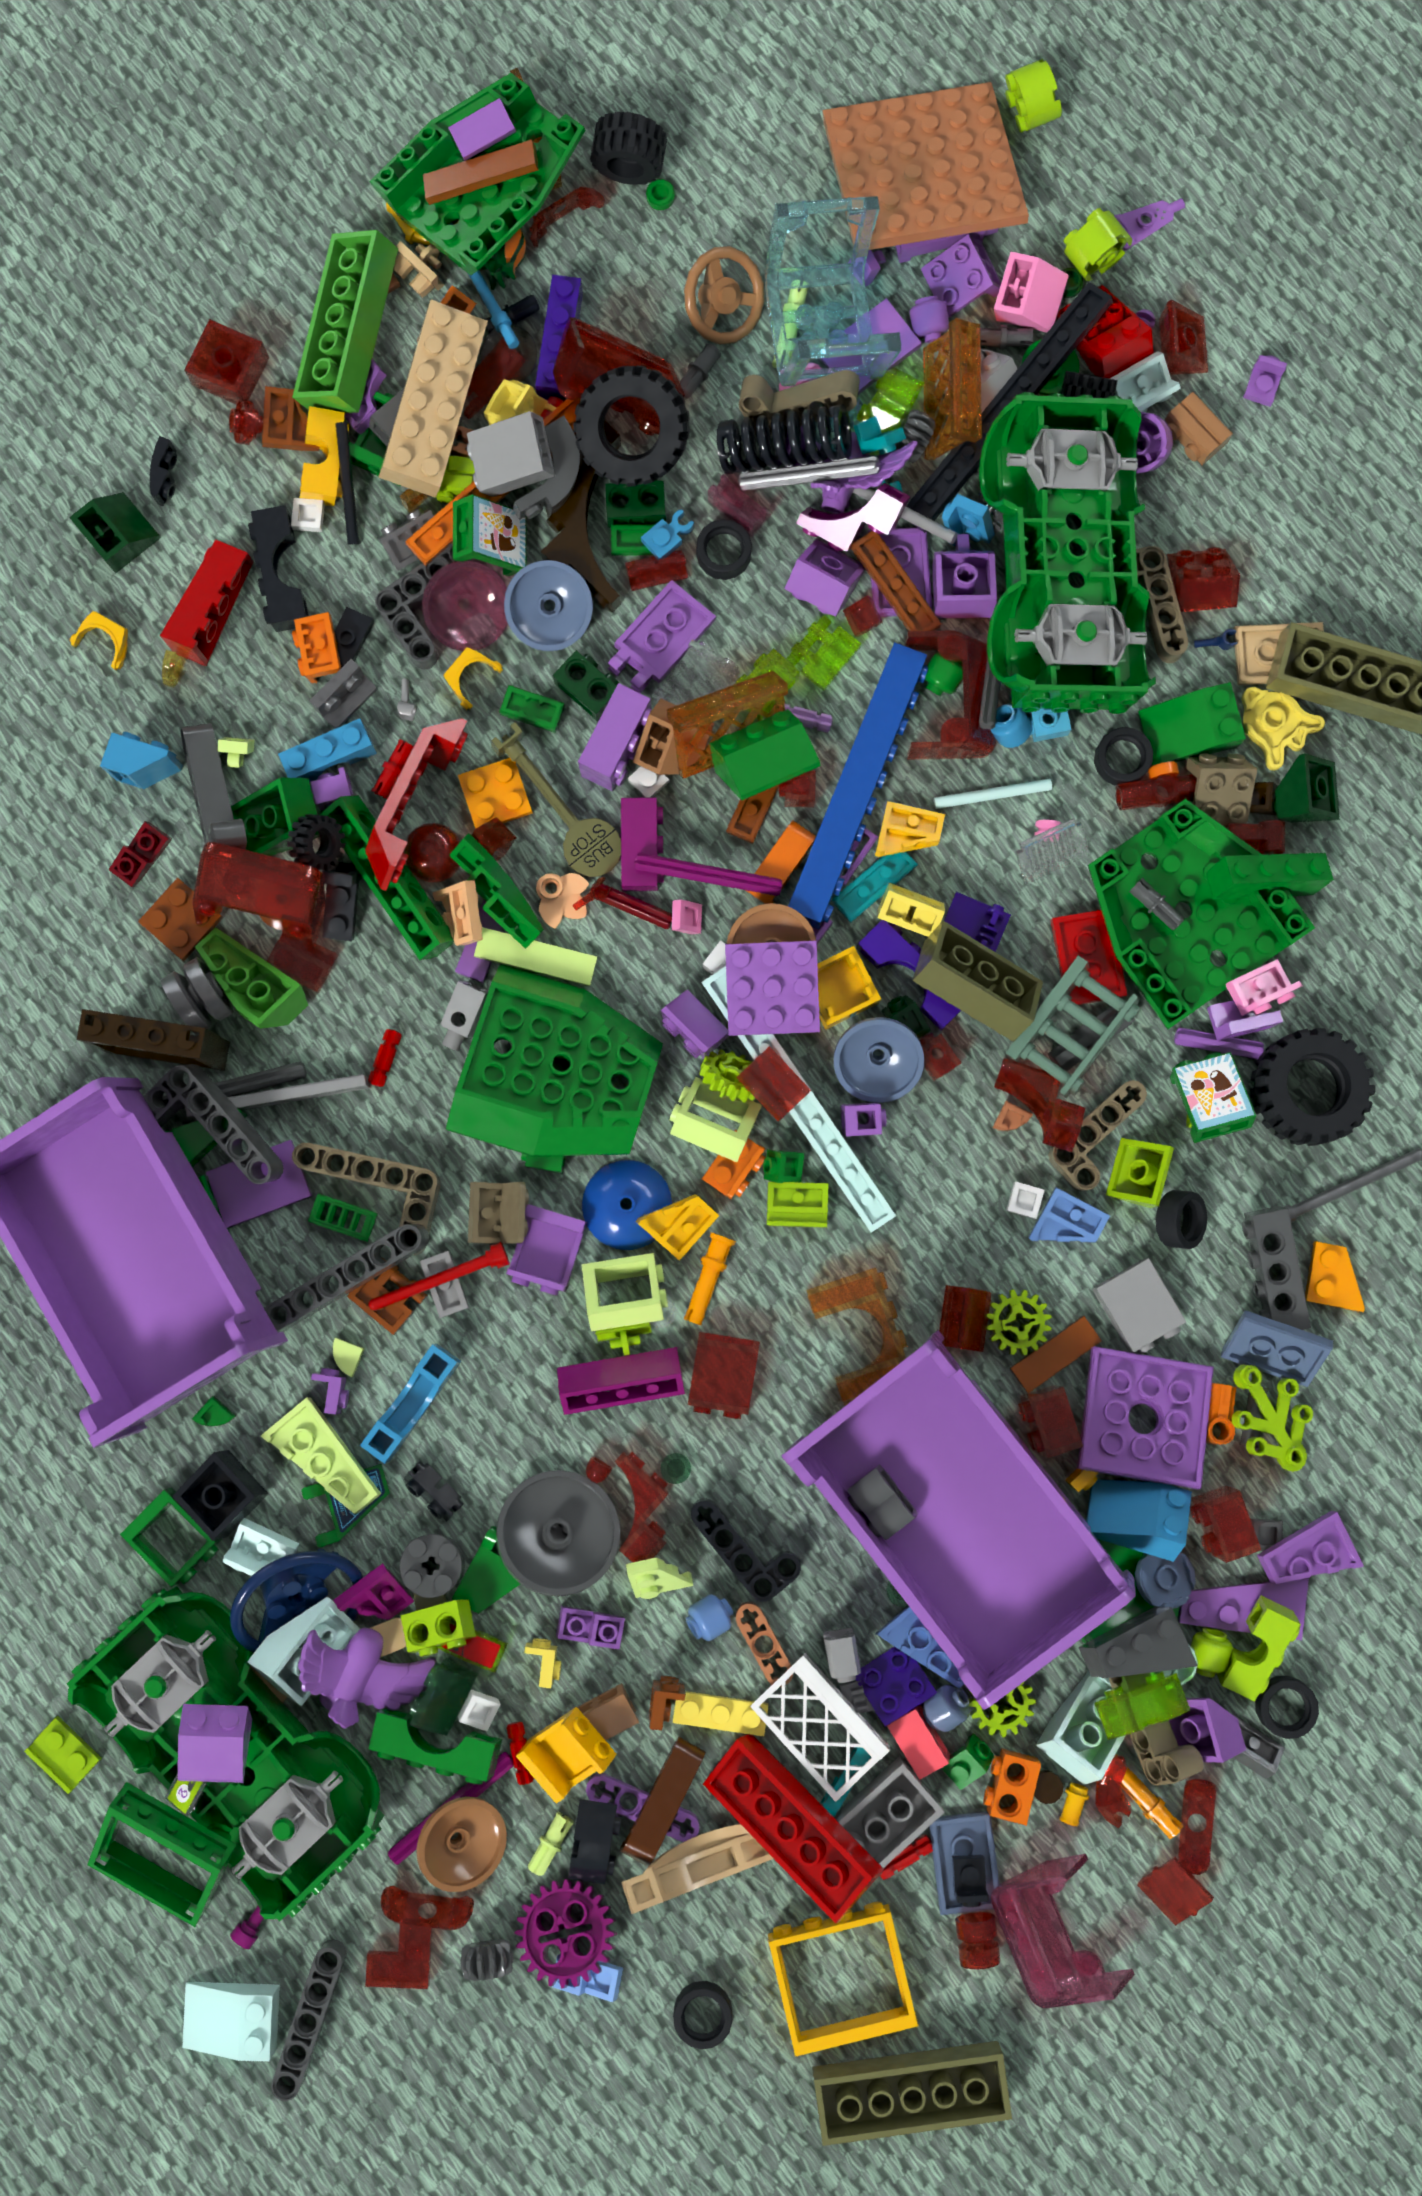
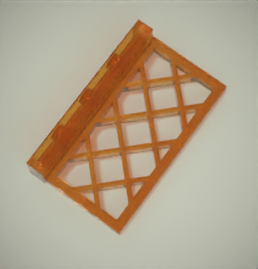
M958 318L949 322V331L923 348L924 413L934 419L936 425L934 434L925 448V460H935L965 441L975 443L982 439L980 324ZM939 351L937 358L934 362V353ZM947 359L948 361L946 363V366L943 370V373H941L940 371L943 367L945 360ZM937 378H938V379H939V382H938L937 387H936V389H935V391H934V385H935V383H936V381H937ZM946 386H947V387H948V390H947L946 395H945V397H944V399H943V401H942L941 398H942V395H943V393H944V391H945V388H946ZM939 406L940 409H939V411H938V413H937V416H936V418H935V412H936L937 407ZM946 415H948L949 417L947 419V422L944 426V429H942V424L945 420ZM938 434H939V435H940V438H939V440H938V442H937V445H936V447H935V441H936V438H937V436H938Z
M773 670L666 709L668 720L673 726L679 775L684 779L714 767L710 744L707 745L705 750L696 747L704 734L713 737L710 741L713 742L725 735L731 724L738 726V730L753 723L758 714L768 718L777 712L784 711V696L788 694V684ZM775 699L776 703L769 713L761 710L766 702ZM751 709L743 723L735 720L739 712ZM724 719L716 733L709 730L714 721ZM695 728L698 729L689 743L683 740L684 732ZM693 751L701 754L695 764L687 766L686 761Z

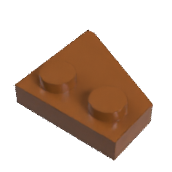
M265 386L262 447L297 451H319V446L305 444L307 416L301 404L292 398L294 389Z

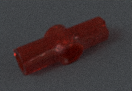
M1193 774L1174 777L1162 775L1157 779L1120 783L1116 785V804L1121 811L1152 806L1162 808L1168 804L1180 803L1184 799L1191 802L1194 799L1197 777ZM1157 786L1164 787L1168 792V797L1160 796L1157 792Z

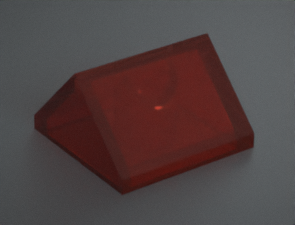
M1174 300L1168 301L1160 316L1159 328L1161 352L1164 354L1170 375L1207 373L1208 363L1204 317Z

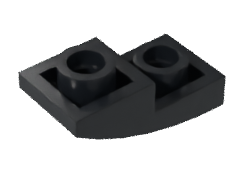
M162 436L158 438L150 465V491L152 497L160 506H164L166 500H170L175 493V480L168 469H173L177 462V450L169 439Z

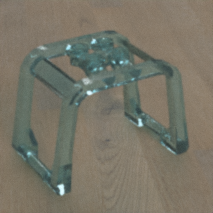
M878 196L775 204L765 265V290L780 383L784 387L795 386L799 381H811L842 370H850L858 376H867L869 379H879L883 377L901 352L900 332L872 333L865 289V264L880 210ZM847 211V221L858 225L851 263L780 268L786 234L806 225L808 214ZM851 284L854 306H842L838 302H830L826 306L812 307L809 304H802L797 310L782 311L779 290ZM856 318L858 333L846 334L841 329H836L829 333L830 327H836L841 319ZM785 323H795L802 330L808 329L812 323L814 324L812 332H805L801 338H786ZM789 351H793L791 359L789 357ZM862 355L863 365L805 370L811 359Z

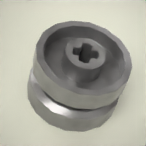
M198 957L184 964L186 979L181 974L173 971L160 980L168 999L186 1025L209 1029L211 1019L208 1012L212 1017L220 1021L234 1013L229 999L216 981L215 976Z

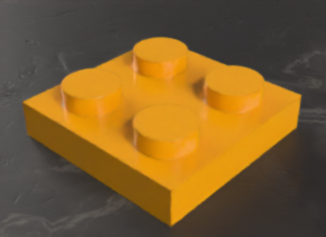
M510 758L458 775L477 832L533 814L516 762H513Z

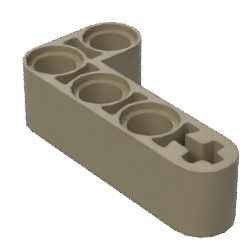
M842 370L774 393L763 377L749 375L742 381L738 406L744 417L752 419L755 432L758 416L765 415L769 421L772 436L771 419L774 413H780L783 416L787 431L786 422L789 411L797 412L800 426H802V413L805 409L812 410L815 422H817V412L820 407L825 406L829 411L831 406L844 404L847 411L854 409L857 405L860 379L855 372Z
M1148 546L1136 549L1138 584L1149 591L1150 598L1146 616L1156 653L1163 662L1174 663L1187 650L1188 637L1167 559L1163 550L1159 547ZM1149 559L1153 561L1156 567H1147L1143 560ZM1151 588H1160L1163 596L1155 595L1152 593ZM1158 615L1168 616L1171 623H1162ZM1170 642L1172 646H1177V650L1174 651V648L1168 647L1167 644Z
M1132 1080L1119 1086L1050 1148L1048 1154L1049 1161L1075 1190L1087 1191L1093 1189L1099 1183L1100 1172L1086 1154L1144 1103L1147 1092L1144 1085L1139 1081ZM1133 1089L1136 1092L1133 1096L1134 1099L1126 1102L1124 1105L1118 1103L1127 1096V1091ZM1104 1107L1112 1109L1115 1113V1119L1112 1123L1106 1122L1102 1118L1101 1113ZM1082 1127H1087L1092 1131L1093 1138L1090 1143L1081 1140L1079 1131ZM1059 1147H1066L1070 1151L1071 1157L1068 1163L1061 1162L1058 1159L1057 1150ZM1080 1169L1087 1170L1090 1173L1091 1181L1088 1185L1079 1183L1077 1174Z
M1151 1673L1109 1678L1142 1769L1149 1782L1157 1786L1175 1784L1201 1772L1204 1768V1763L1200 1752L1193 1745L1178 1746Z

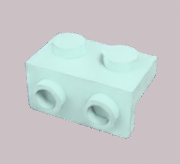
M1159 351L1110 378L1118 380L1114 396H1119L1122 399H1132L1133 404L1140 412H1147L1148 407L1157 402H1164L1170 399L1172 393L1181 389L1179 382L1171 380L1164 354Z
M244 1518L240 1522L231 1548L224 1555L222 1562L237 1571L252 1576L267 1564L296 1553L299 1543Z

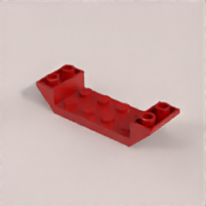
M460 718L422 729L373 827L365 849L380 889L386 891L390 882L397 883L409 855L404 853L408 842L394 836L393 831L396 825L399 824L406 809L405 807L415 792L420 777L424 774L428 763L444 771L450 761L456 763L468 736V733L464 732L467 720Z

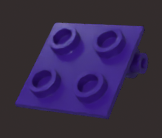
M956 892L944 921L996 952L1011 914L1004 912V907L993 904V906H989Z
M896 1647L891 1648L863 1666L861 1673L856 1675L857 1683L859 1686H863L865 1696L885 1727L937 1693L918 1662Z

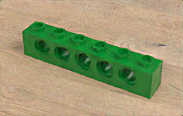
M359 795L340 796L320 815L334 818L337 820L336 824L342 826L339 832L345 834V838L341 839V843H346L345 848H343L418 959L424 960L438 957L454 943L450 928L446 925L443 917L406 864L396 884L390 882L386 891L380 889L365 852L376 823L375 818Z

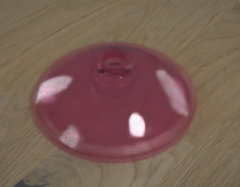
M457 561L447 564L431 577L424 590L422 612L425 623L434 637L447 647L459 651H464L466 647L473 650L485 648L501 636L508 624L504 612V598L507 587L495 571L482 563ZM463 598H466L469 602L468 607L465 609L459 607V601Z

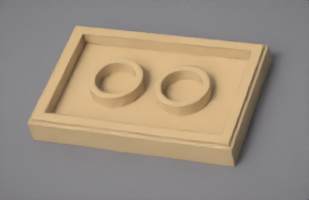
M1323 622L1297 623L1324 632ZM1289 624L1235 626L1233 628L1237 632L1234 634V642H1238L1235 645L1238 685L1267 684L1279 635Z

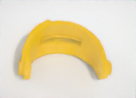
M96 611L91 612L82 622L77 633L71 636V645L77 647L88 631L95 628L103 629L110 635L115 646V656L111 667L115 670L121 669L127 652L128 629Z
M468 647L464 649L443 674L448 685L461 701L460 705L466 710H470L473 705L465 699L460 690L459 677L463 669L470 663L481 662L488 664L499 673L503 671V666L498 661H493Z

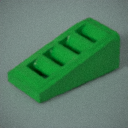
M318 1193L308 1222L368 1242L378 1213ZM327 1202L330 1203V1207L324 1221L320 1218ZM338 1207H341L342 1211L337 1225L333 1224L336 1210ZM353 1211L354 1215L349 1229L344 1228L349 1212ZM362 1214L366 1216L361 1233L356 1232V1228Z

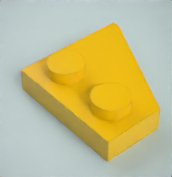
M887 801L875 856L881 857L937 846L940 841L945 814Z

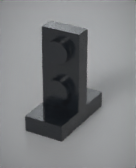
M339 862L336 866L331 865L332 869L322 871V883L327 884L322 937L352 942L355 934L359 881L363 877L354 864Z

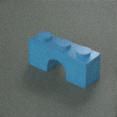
M359 718L278 753V756L288 778H308L310 783L317 780V777L322 775L324 770L333 765L344 762L351 765L377 754L366 727Z

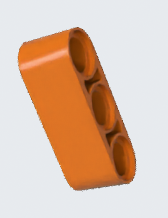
M794 820L791 821L754 874L781 879L782 891L789 881L792 871L798 868L807 855L806 852L809 847L813 846L816 835ZM745 890L764 904L774 902L772 901L775 897L774 895Z

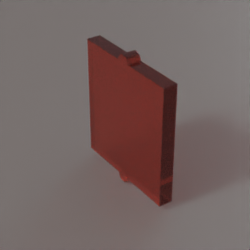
M1173 1857L1160 1867L1155 1866L1153 1871L1142 1878L1137 1884L1175 1926L1191 1915L1197 1916L1198 1910L1212 1902L1214 1898L1176 1857Z

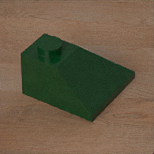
M1305 753L1300 754L1275 790L1274 810L1277 814V819L1290 823L1340 820L1335 762Z

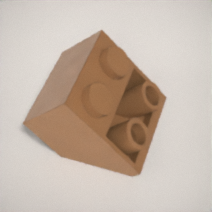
M661 698L649 713L633 763L659 775L696 774L715 723Z

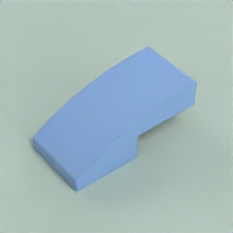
M561 1954L557 1955L556 1963L560 1960ZM599 1961L602 1972L597 1974L590 1970L591 1981L586 1982L580 1976V1986L574 1987L571 1979H569L567 1988H561L560 1980L558 1979L556 1984L551 1987L578 1996L586 1993L614 2002L618 1998L623 1967Z

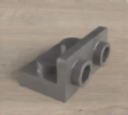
M419 507L406 515L408 520L398 526L396 522H393L380 530L383 535L378 537V540L383 545L397 571L419 559L406 545L405 541L434 516L431 510L426 509L423 511Z
M350 659L309 701L314 709L336 729L341 727L377 688L363 674L361 668Z

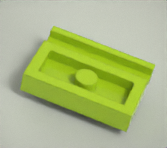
M768 1182L767 1226L827 1228L828 1183Z
M59 1716L55 1717L24 1751L67 1794L71 1793L102 1759Z

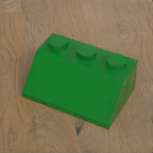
M788 709L777 712L773 716L757 723H751L736 732L723 735L720 739L709 743L715 773L741 801L821 766L802 722Z

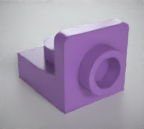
M1259 355L1252 368L1243 398L1271 407L1287 363L1281 362L1274 356Z

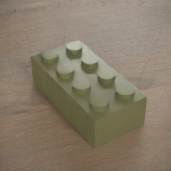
M942 921L924 941L912 980L922 988L929 990L947 1003L952 1004L1013 1042L1034 1022L1043 981L945 921Z

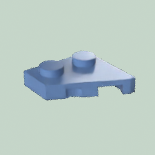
M1055 1186L1028 1238L1032 1241L1055 1240L1058 1242L1080 1241L1096 1243L1110 1215Z

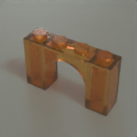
M876 1267L805 1290L814 1319L842 1310L856 1308L870 1313L878 1321L882 1329L883 1344L877 1358L865 1367L834 1377L843 1406H846L906 1359L903 1348L908 1347L902 1329L896 1330L893 1319L898 1318L893 1301L887 1302L883 1290L888 1289V1285L883 1272L877 1273Z

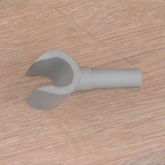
M402 679L401 701L397 705L399 717L413 721L416 704L408 702L409 680Z

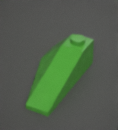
M215 927L195 946L196 951L210 972L213 973L216 981L238 1014L260 1029L289 1025L308 1006L301 984Z

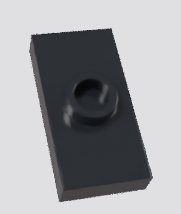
M346 607L334 631L341 668L350 659L355 662L374 623L373 618L349 607Z

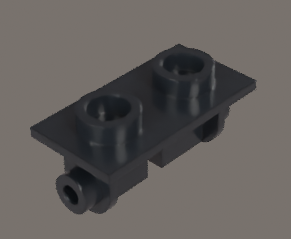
M420 1461L412 1469L416 1474L414 1475L409 1471L405 1476L406 1488L415 1497L419 1498L421 1496L429 1504L427 1508L436 1518H443L447 1522L453 1515L450 1509L456 1513L464 1504L460 1500L462 1497L447 1482L438 1490L435 1485L442 1477L428 1463L423 1464Z

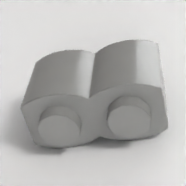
M844 1628L824 1632L823 1638L831 1678L837 1679L839 1683L856 1680V1675L861 1673V1667L853 1629Z

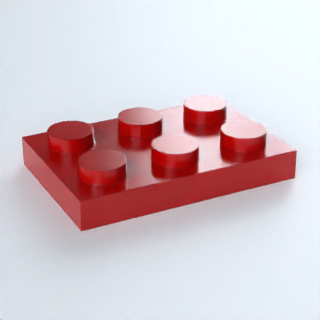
M1097 910L1052 918L1050 921L1061 978L1079 955L1089 963L1090 968L1087 971L1090 972L1089 976L1120 998L1126 997L1127 990L1122 965L1115 957L1102 911ZM1076 986L1070 993L1071 1001L1077 1005L1103 1001L1083 986L1080 988Z

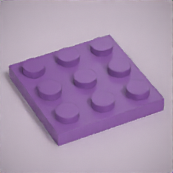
M817 941L725 944L729 1036L820 1032Z

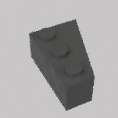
M1153 1607L1078 1647L1091 1677L1114 1678L1198 1666L1172 1607Z

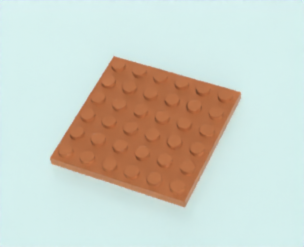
M991 82L823 110L826 135L855 252L1028 223V210Z

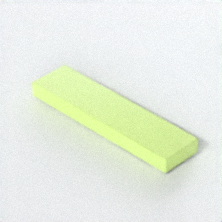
M482 927L483 940L477 942L474 957L590 986L597 956L535 940L525 949L510 934Z

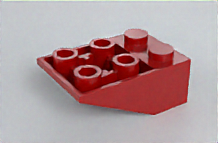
M1101 285L1098 288L1111 295L1113 303L1076 349L1095 376L1110 379L1154 353L1152 328L1107 288ZM1070 304L1059 310L1057 320L1065 312V310L1069 307Z

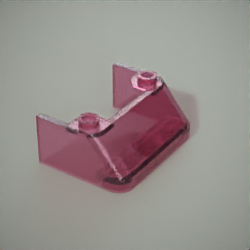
M1086 1854L1044 1861L1000 1883L991 1894V1903L1031 2001L1041 2008L1113 2000L1135 1975L1133 1969L1105 1972L1101 1960L1093 1952L1088 1950L1074 1951L1052 1894L1060 1892L1066 1886L1067 1881L1088 1860Z

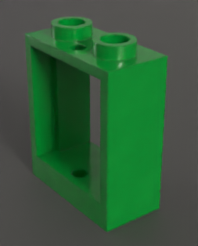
M172 1487L163 1490L120 1534L171 1587L180 1582L185 1585L197 1573L194 1569L201 1560L207 1563L219 1551L216 1545L222 1540L212 1541L172 1497L176 1493ZM171 1505L207 1540L179 1571L142 1535Z

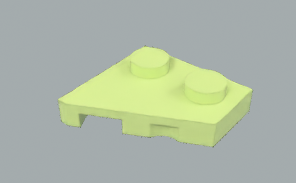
M659 1558L626 1564L628 1578L636 1598L651 1599L657 1597L662 1592L693 1586L690 1572L687 1571L679 1574L677 1566L666 1564L665 1561Z

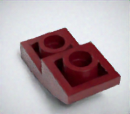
M144 821L130 845L123 846L110 866L109 871L131 887H135L165 850L172 838L152 823Z

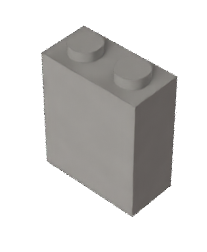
M531 411L467 433L469 442L467 444V452L473 461L475 470L473 480L476 488L481 493L494 497L555 476L543 417Z
M1149 1258L1140 1260L1092 1288L1128 1352L1137 1351L1139 1354H1143L1155 1347L1153 1341L1162 1336L1168 1339L1181 1331L1179 1326L1186 1323Z

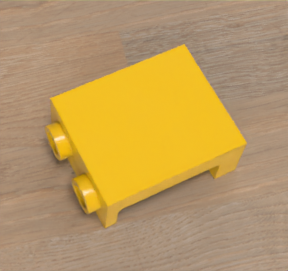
M576 1706L529 1738L516 1757L552 1800L558 1803L565 1798L573 1786L596 1771L599 1774L603 1773L617 1753Z

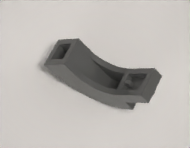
M565 416L545 426L555 476L548 478L543 485L514 502L513 511L519 520L526 516L528 519L537 516L543 511L542 506H545L549 514L552 515L564 505L573 491L579 471L580 453L575 442L577 439Z

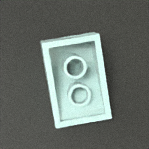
M329 1597L324 1598L268 1635L247 1661L274 1688L300 1706L304 1704L311 1694L310 1691H302V1682L299 1680L300 1670L298 1668L301 1650L306 1643L308 1633L311 1630H316L320 1639L327 1646L335 1650H343L351 1638L360 1630L343 1611L337 1608L336 1604Z
M1088 1671L1051 1718L1036 1744L1039 1749L1083 1785L1102 1780L1128 1732L1109 1678L1091 1677Z
M186 1982L182 2048L237 2061L269 2062L277 2050L280 1985Z

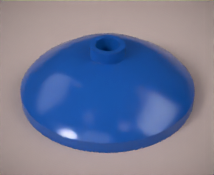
M621 1160L604 1166L593 1175L583 1194L582 1212L584 1220L587 1222V1227L600 1242L619 1250H635L655 1241L635 1221L644 1215L672 1204V1197L666 1181L655 1169L639 1161ZM625 1198L632 1201V1207L628 1210L621 1208V1201Z

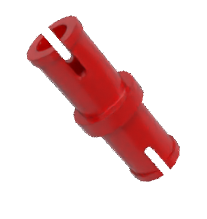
M401 739L398 740V744L388 762L384 761L382 765L384 769L371 789L373 793L380 797L382 796L386 800L388 799L414 746Z

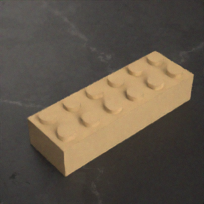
M430 300L378 478L436 497L441 487L487 326V320Z

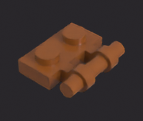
M397 1265L382 1273L377 1279L370 1280L347 1295L350 1300L392 1335H395L414 1313L405 1303L410 1298H413L417 1303L421 1304L428 1296L425 1292H421L381 1309L371 1310L368 1306L369 1301L390 1292L384 1287L390 1280L399 1288L416 1282L414 1279L410 1281L400 1273Z

